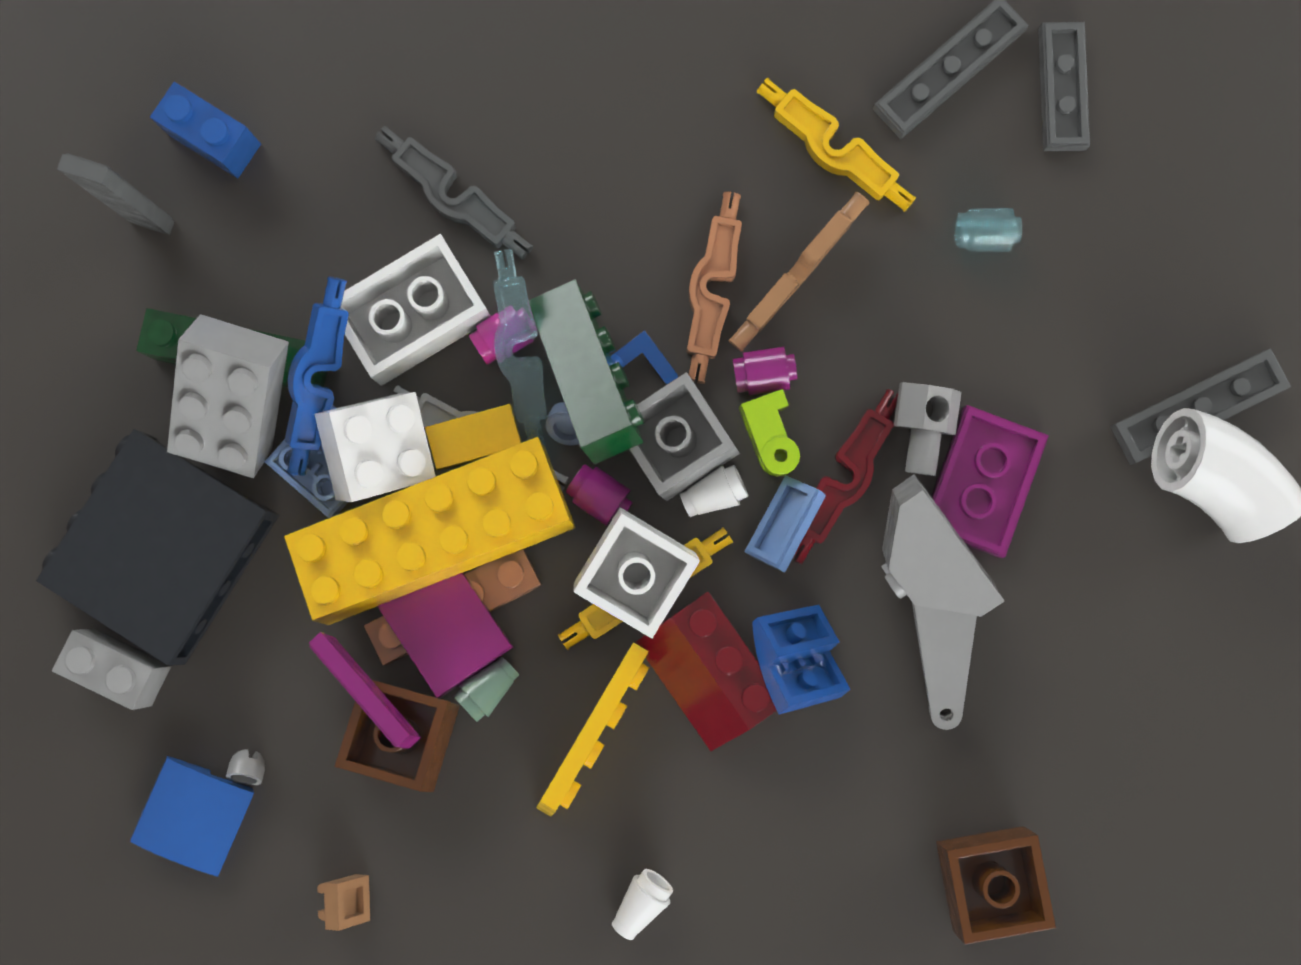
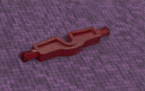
M886 389L876 409H868L854 432L836 453V462L851 472L852 481L849 484H842L828 476L821 478L816 489L822 491L826 497L794 555L795 557L800 547L803 546L795 562L803 565V561L814 543L821 544L824 542L843 509L855 503L869 487L874 472L873 459L894 426V423L889 419L896 409L898 393L894 396L889 406L886 407L894 394V391Z

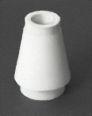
M722 465L688 488L687 491L680 493V497L688 515L693 517L697 514L701 515L740 505V500L748 497V493L736 466L732 465L724 468Z
M644 869L640 875H634L616 917L612 922L615 931L622 937L633 940L638 933L670 904L669 897L673 893V888L669 882L650 869Z

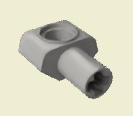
M906 382L899 384L894 427L911 429L905 472L936 476L941 435H956L962 392L951 388ZM929 400L933 405V412L930 418L926 413V405Z

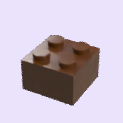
M372 680L421 738L409 749L394 747L355 701L334 767L419 792H434L460 705Z
M1021 826L936 841L952 930L964 944L1056 928L1039 837L1036 833Z

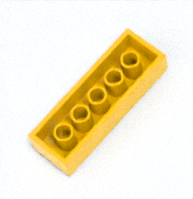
M535 437L285 535L284 538L312 621L330 625L563 534L576 527L546 448L539 437Z

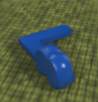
M645 330L610 356L613 364L619 362L623 368L643 353L665 384H669L678 378V374Z

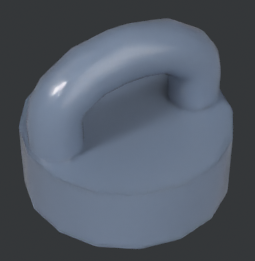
M559 402L555 404L546 420L548 435L561 444L569 446L578 445L579 441L565 403Z

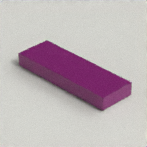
M320 632L309 642L311 650L394 747L409 749L421 738L335 637Z

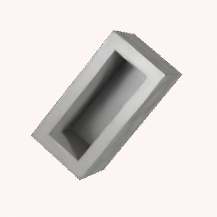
M79 629L71 631L52 672L120 705L135 710L153 705L172 666L166 665L160 660L96 629Z

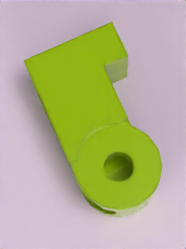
M783 389L742 403L738 408L761 468L767 474L775 477L784 476L793 471L800 459L799 448L794 441L787 437L779 415V411L785 410L789 406Z

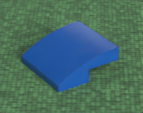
M820 605L761 616L752 622L759 666L771 700L779 715L841 698L851 690L830 652L840 641Z
M167 756L133 831L130 842L168 860L218 877L252 800L254 790L251 787L211 775L209 769Z

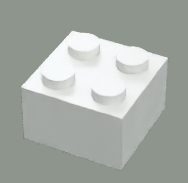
M416 392L398 393L314 414L336 500L354 502L413 486L436 477Z
M620 507L575 579L573 592L643 634L653 638L700 560L694 551Z

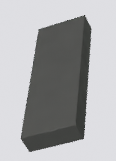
M1042 22L1038 28L1043 151H1086L1090 147L1085 22Z

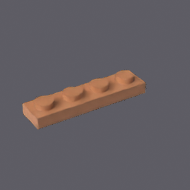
M524 549L483 564L465 574L469 580L468 582L490 612L542 586ZM384 616L364 625L382 665H388L408 655Z

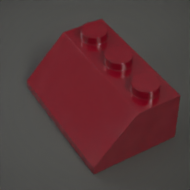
M708 591L661 623L653 638L644 635L635 642L640 647L649 651L645 658L710 751L749 731L777 711L765 685L758 661Z

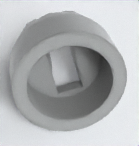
M243 749L235 753L229 762L226 778L245 785L261 784L265 772V760L261 753L256 751L252 758H249V749Z

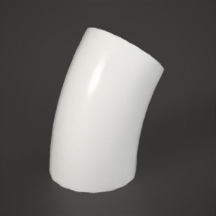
M1180 409L1163 423L1156 436L1152 450L1151 469L1155 482L1162 490L1175 493L1200 507L1216 522L1230 542H1251L1269 536L1287 527L1301 516L1300 486L1280 461L1256 439L1216 416L1195 409Z

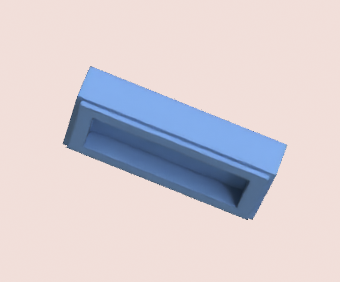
M785 475L744 552L785 573L826 495L819 489Z

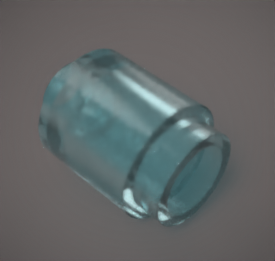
M969 208L967 213L957 214L955 225L957 248H966L968 252H1010L1014 243H1020L1022 219L1021 217H1015L1013 208Z

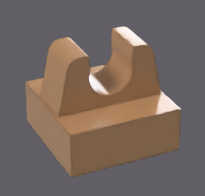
M354 874L318 885L317 892L324 893L325 909L318 911V917L325 921L326 930L340 931L370 921L369 875Z

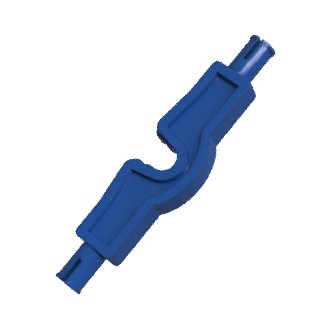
M327 277L328 281L323 304H313L305 345L296 353L288 373V389L293 402L285 442L292 447L287 472L293 475H306L310 450H319L321 446L314 414L331 410L334 401L333 392L327 387L312 384L311 376L317 371H337L342 365L344 335L349 313L341 307L347 281L340 278Z

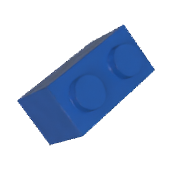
M175 81L150 116L170 137L237 179L261 146L258 139L245 125Z

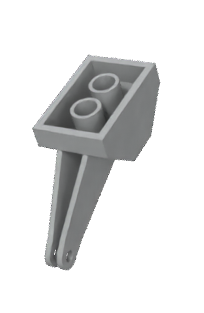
M913 474L892 489L882 546L886 563L881 567L886 573V581L900 599L907 595L912 601L931 720L938 728L949 730L958 726L963 716L977 616L982 617L1003 603L1004 599L982 565L915 474ZM943 709H950L946 714L940 713Z

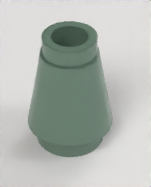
M501 656L496 662L491 663L459 684L460 690L453 698L478 722L484 715L487 717L491 715L519 674Z

